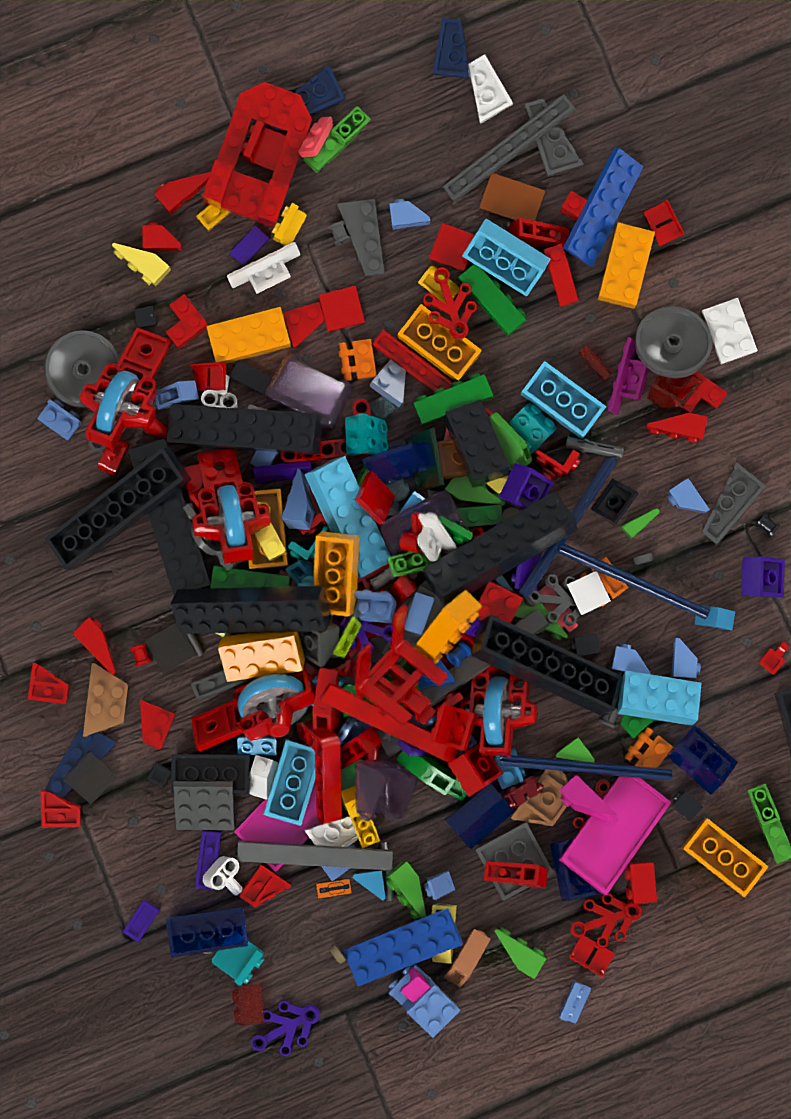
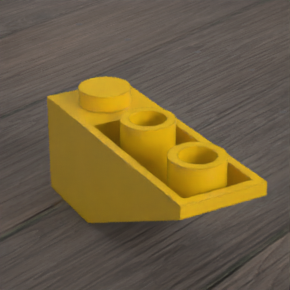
M358 784L342 790L341 796L362 848L380 842Z

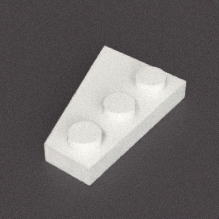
M485 55L469 63L480 123H483L512 106L513 102Z
M349 815L342 817L338 821L305 829V832L315 845L348 847L358 840Z

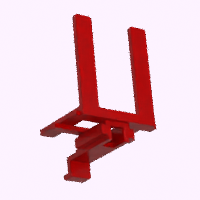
M403 605L394 615L390 650L370 671L371 645L368 643L359 652L355 691L357 692L355 695L361 700L364 696L381 708L378 711L381 716L385 717L388 714L404 726L411 719L412 714L400 706L402 703L416 714L415 719L425 725L436 711L430 707L431 700L415 688L419 683L418 680L424 674L441 686L448 678V675L433 664L434 661L429 657L425 658L411 647L410 642L406 639L403 640L407 606ZM400 657L416 668L412 675L396 664ZM386 673L394 678L391 683L383 677Z

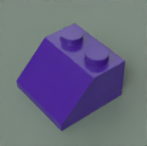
M515 463L499 498L524 510L548 496L554 482L532 468Z
M743 557L742 595L784 598L785 559Z

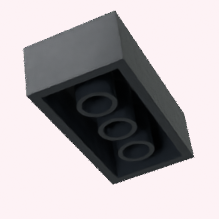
M478 400L445 412L444 422L472 487L507 476L510 465L482 401Z
M172 754L171 793H174V781L233 782V794H250L251 755Z

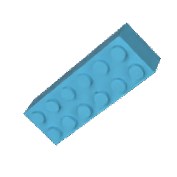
M346 457L335 458L305 473L304 475L330 532L360 536L358 578H362L388 564L387 558H390L391 555L375 520L355 500L360 487Z

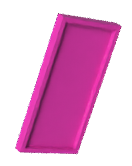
M618 776L602 798L617 814L618 821L614 823L590 815L559 859L603 895H607L671 804V801L641 778Z
M316 778L301 826L264 815L263 812L267 802L265 799L234 833L243 841L303 844L309 838L305 829L320 825L316 812ZM267 863L275 872L283 865Z

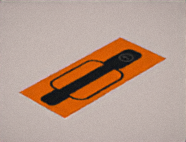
M350 879L316 884L318 899L352 893Z

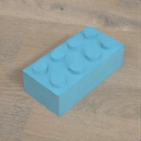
M486 218L462 257L526 297L550 261L549 257Z
M545 361L521 392L523 397L537 405L542 411L580 439L584 438L606 408L604 404Z
M625 671L622 675L617 714L691 726L698 720L701 683L632 671Z
M285 739L263 812L264 815L301 826L316 778L315 750L309 745Z

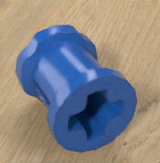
M460 641L452 652L446 654L447 659L452 665L459 667L461 661L466 656L471 655V649L467 644Z

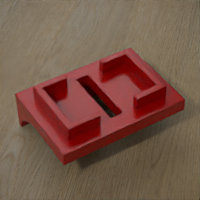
M668 199L643 212L651 230L655 232L654 236L659 246L665 245L684 235V231ZM672 219V222L660 228H656V225L666 220Z
M215 362L190 365L194 372V381L198 392L226 390V363Z
M582 936L578 939L568 958L603 978L615 953L607 948H599L595 941ZM595 947L597 951L588 965L586 961Z

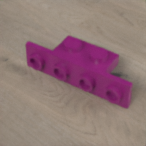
M629 337L623 346L622 361L618 364L617 379L614 380L612 397L608 401V411L614 415L619 414L623 397L641 400L649 371L642 361L633 360L636 352L635 340Z

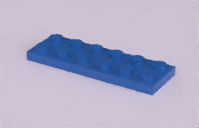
M614 147L563 247L587 266L593 267L644 167L620 148Z
M446 908L344 949L343 952L357 986H361L461 946L463 941L449 908Z

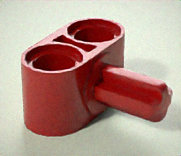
M119 439L113 450L106 447L97 469L116 476L128 452L130 443Z
M421 512L412 513V530L401 536L400 548L403 551L423 552L417 542L418 535L423 529V524L418 519L419 514H422Z

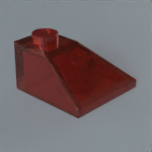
M693 374L682 378H668L659 375L651 384L647 399L662 408L683 407L703 383V380Z

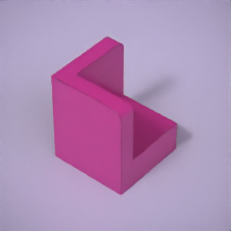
M413 967L408 972L411 980L401 988V992L412 1003L430 989L427 979Z

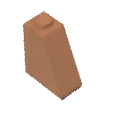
M474 929L469 934L444 976L446 980L459 988L470 977L490 941V938L483 931Z

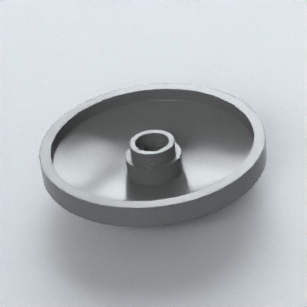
M663 307L652 311L641 321L635 337V347L642 363L652 372L668 378H682L696 373L706 364L712 349V336L707 324L694 312L681 307Z
M91 331L70 332L60 337L50 347L44 363L45 379L50 390L59 400L70 406L85 408L86 406L80 402V395L84 386L87 383L96 384L105 366L112 363L117 365L120 359L113 345L103 336Z

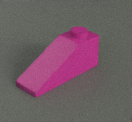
M577 775L560 789L561 801L567 807L571 806L575 811L616 823L618 821L617 814Z

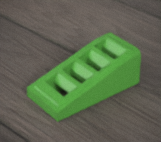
M653 509L624 524L621 529L631 539L660 512L658 509Z

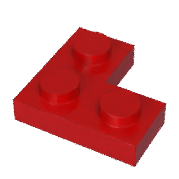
M696 372L674 404L691 413L699 400L702 399L717 409L728 392Z

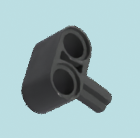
M374 727L389 757L402 750L397 745L398 738Z

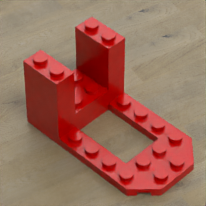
M266 82L240 93L218 159H215L202 196L203 203L275 228L300 156L298 151L306 139L312 122V118L301 95ZM252 119L287 132L269 183L234 171Z

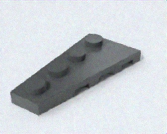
M544 99L525 104L529 120L547 107ZM558 124L536 140L547 177L584 166Z
M736 463L702 534L718 545L766 489V485L740 464Z

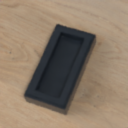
M239 360L229 376L231 379L263 395L272 379L271 376Z

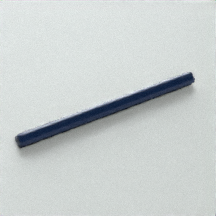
M613 456L607 457L571 513L576 519V525L617 464V460ZM569 536L547 548L519 591L522 597H530Z
M566 544L558 552L563 556L702 619H706L709 615L710 610Z
M511 755V757L500 756L499 761L501 766L657 780L672 779L671 769Z

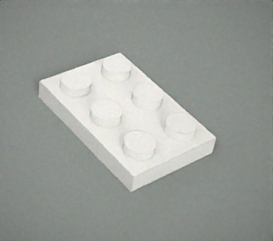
M738 298L701 311L705 323L711 332L712 342L721 365L757 352Z

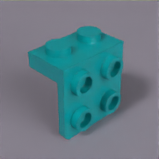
M531 402L523 407L508 423L527 442L531 455L558 429L550 418H546L541 413L540 408Z
M365 413L345 418L346 455L354 456L369 453L382 458L388 456V428L385 420Z
M325 526L321 532H329L328 527ZM291 541L288 546L291 557L297 561L300 559L308 562L315 560V542L307 551Z
M232 931L212 958V963L235 979L234 982L241 986L243 982L247 984L253 976L250 973L254 967L259 968L264 961L262 957L264 952L236 931Z

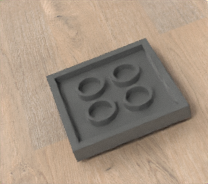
M174 781L176 830H234L233 782Z
M527 822L475 849L484 867L486 861L533 864L547 868L548 876L554 874ZM493 882L503 901L528 888Z

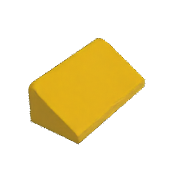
M432 265L418 283L438 300L446 303L440 284L434 280V273L437 268ZM438 275V278L443 280L444 276ZM448 279L449 289L454 299L459 293L460 287Z

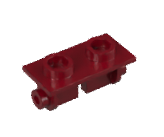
M531 776L525 779L523 786L519 788L517 785L507 790L508 795L503 798L509 797L510 801L508 803L511 808L519 807L528 801L525 796L526 793L531 799L541 794L542 790L545 789L544 785L537 781L541 777L534 778Z

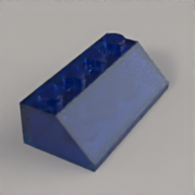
M244 906L166 918L171 957L248 946Z

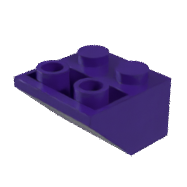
M538 553L516 566L515 573H512L510 578V585L513 586V590H521L540 561L541 554Z

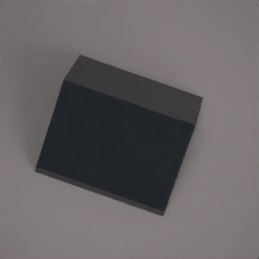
M612 478L591 507V510L615 526L639 493Z

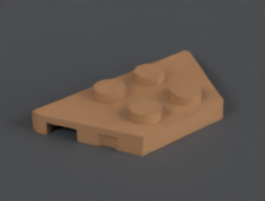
M92 663L83 737H88L91 734L124 724L128 684L95 663Z
M545 770L540 776L541 778L537 780L538 783L541 782L544 785L545 789L542 790L541 794L531 799L527 794L526 798L528 801L521 804L511 818L513 820L553 826L567 807L561 801L562 796L560 793V789L568 783L563 771Z

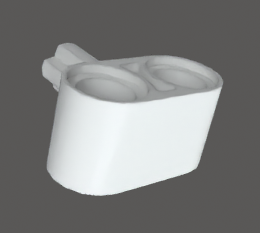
M226 375V390L204 391L201 396L203 406L238 408L236 396L227 393L230 378L228 375ZM208 397H213L215 402L207 404L205 400ZM227 400H232L234 402V405L231 407L224 406V402Z
M226 856L218 858L204 874V885L216 890L226 886L233 895L240 894L243 888L233 878L239 870L238 861ZM229 862V868L226 870V863ZM216 876V883L213 884V878Z

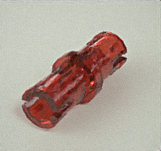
M588 345L579 352L590 365L589 368L593 369L603 382L613 374L604 365L602 358H598Z

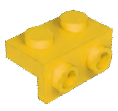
M294 203L290 207H285L281 215L284 217L282 223L277 222L272 231L275 234L273 240L284 246L294 241L307 216L298 210L299 206Z

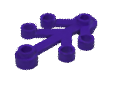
M354 613L350 617L332 616V622L339 626L342 634ZM358 620L362 624L357 633L361 642V650L369 643L371 645V653L374 651V646L368 641L365 631L382 636L387 642L391 643L392 637L389 636L392 634L393 625L381 628L371 625L372 621ZM354 639L350 649L356 648V639Z
M282 1000L278 1005L279 1010L283 1013L289 1011L300 1015L295 1019L273 1014L268 1009L264 1010L261 1014L263 1021H272L282 1024V1026L264 1036L260 1034L255 1035L251 1041L252 1048L256 1051H262L265 1049L267 1042L286 1033L284 1044L280 1047V1054L288 1056L292 1050L291 1044L296 1027L302 1023L304 1025L301 1035L297 1038V1044L300 1047H305L309 1041L308 1034L311 1024L316 1023L320 1018V1011L315 1005L310 1004L301 1008L291 1005L286 1000ZM282 1003L288 1005L286 1010L281 1009ZM308 1011L314 1012V1016L312 1018H309L307 1016ZM269 1012L271 1018L265 1019L264 1013ZM301 1037L306 1039L305 1044H300L299 1039ZM257 1039H262L263 1044L261 1046L256 1044ZM288 1047L289 1052L286 1054L283 1053L282 1048Z

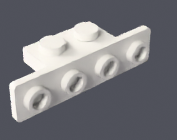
M293 242L273 253L267 254L257 261L251 262L247 266L233 271L227 275V278L232 288L250 280L255 292L258 294L290 278L291 276L284 263L300 256V252L296 243Z
M431 513L419 514L418 519L423 524V529L418 535L417 542L429 561H437L440 551L449 554L457 549V546L436 515Z

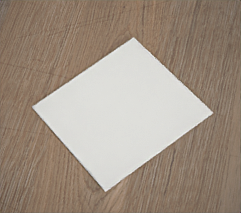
M597 571L567 584L581 615L611 601Z

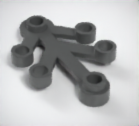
M550 574L545 578V584L551 587L558 596L542 595L534 590L529 598H524V602L530 607L536 606L539 602L558 604L559 606L545 617L549 624H554L569 606L577 607L574 599L558 584L557 576ZM568 576L563 580V586L566 589H569L567 580L571 582L576 581L572 576ZM549 578H552L554 583H551ZM578 607L572 613L564 616L563 621L567 626L573 625L577 617L581 615ZM550 615L554 616V620H551Z

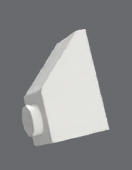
M258 755L255 756L250 770V795L268 799L278 762Z

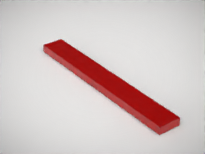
M384 329L372 343V346L405 369L406 372L432 392L440 388L445 390L452 388L451 384L453 382ZM484 406V408H485V410H486V412H487V415H488V417H489L490 415L493 414V412H491L489 409H487V408Z
M330 682L319 698L321 702L448 763L453 761L460 751L457 748L432 742L431 731L411 721H408L403 726L388 714L385 717L381 716L378 713L381 708L365 699L361 700L355 694Z

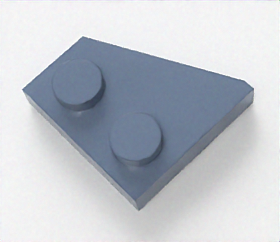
M390 359L371 382L370 387L400 407L404 398L406 370Z

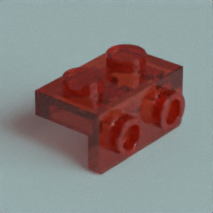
M260 984L234 986L232 1000L236 1002V1010H234L235 1022H238L240 1026L264 1023Z

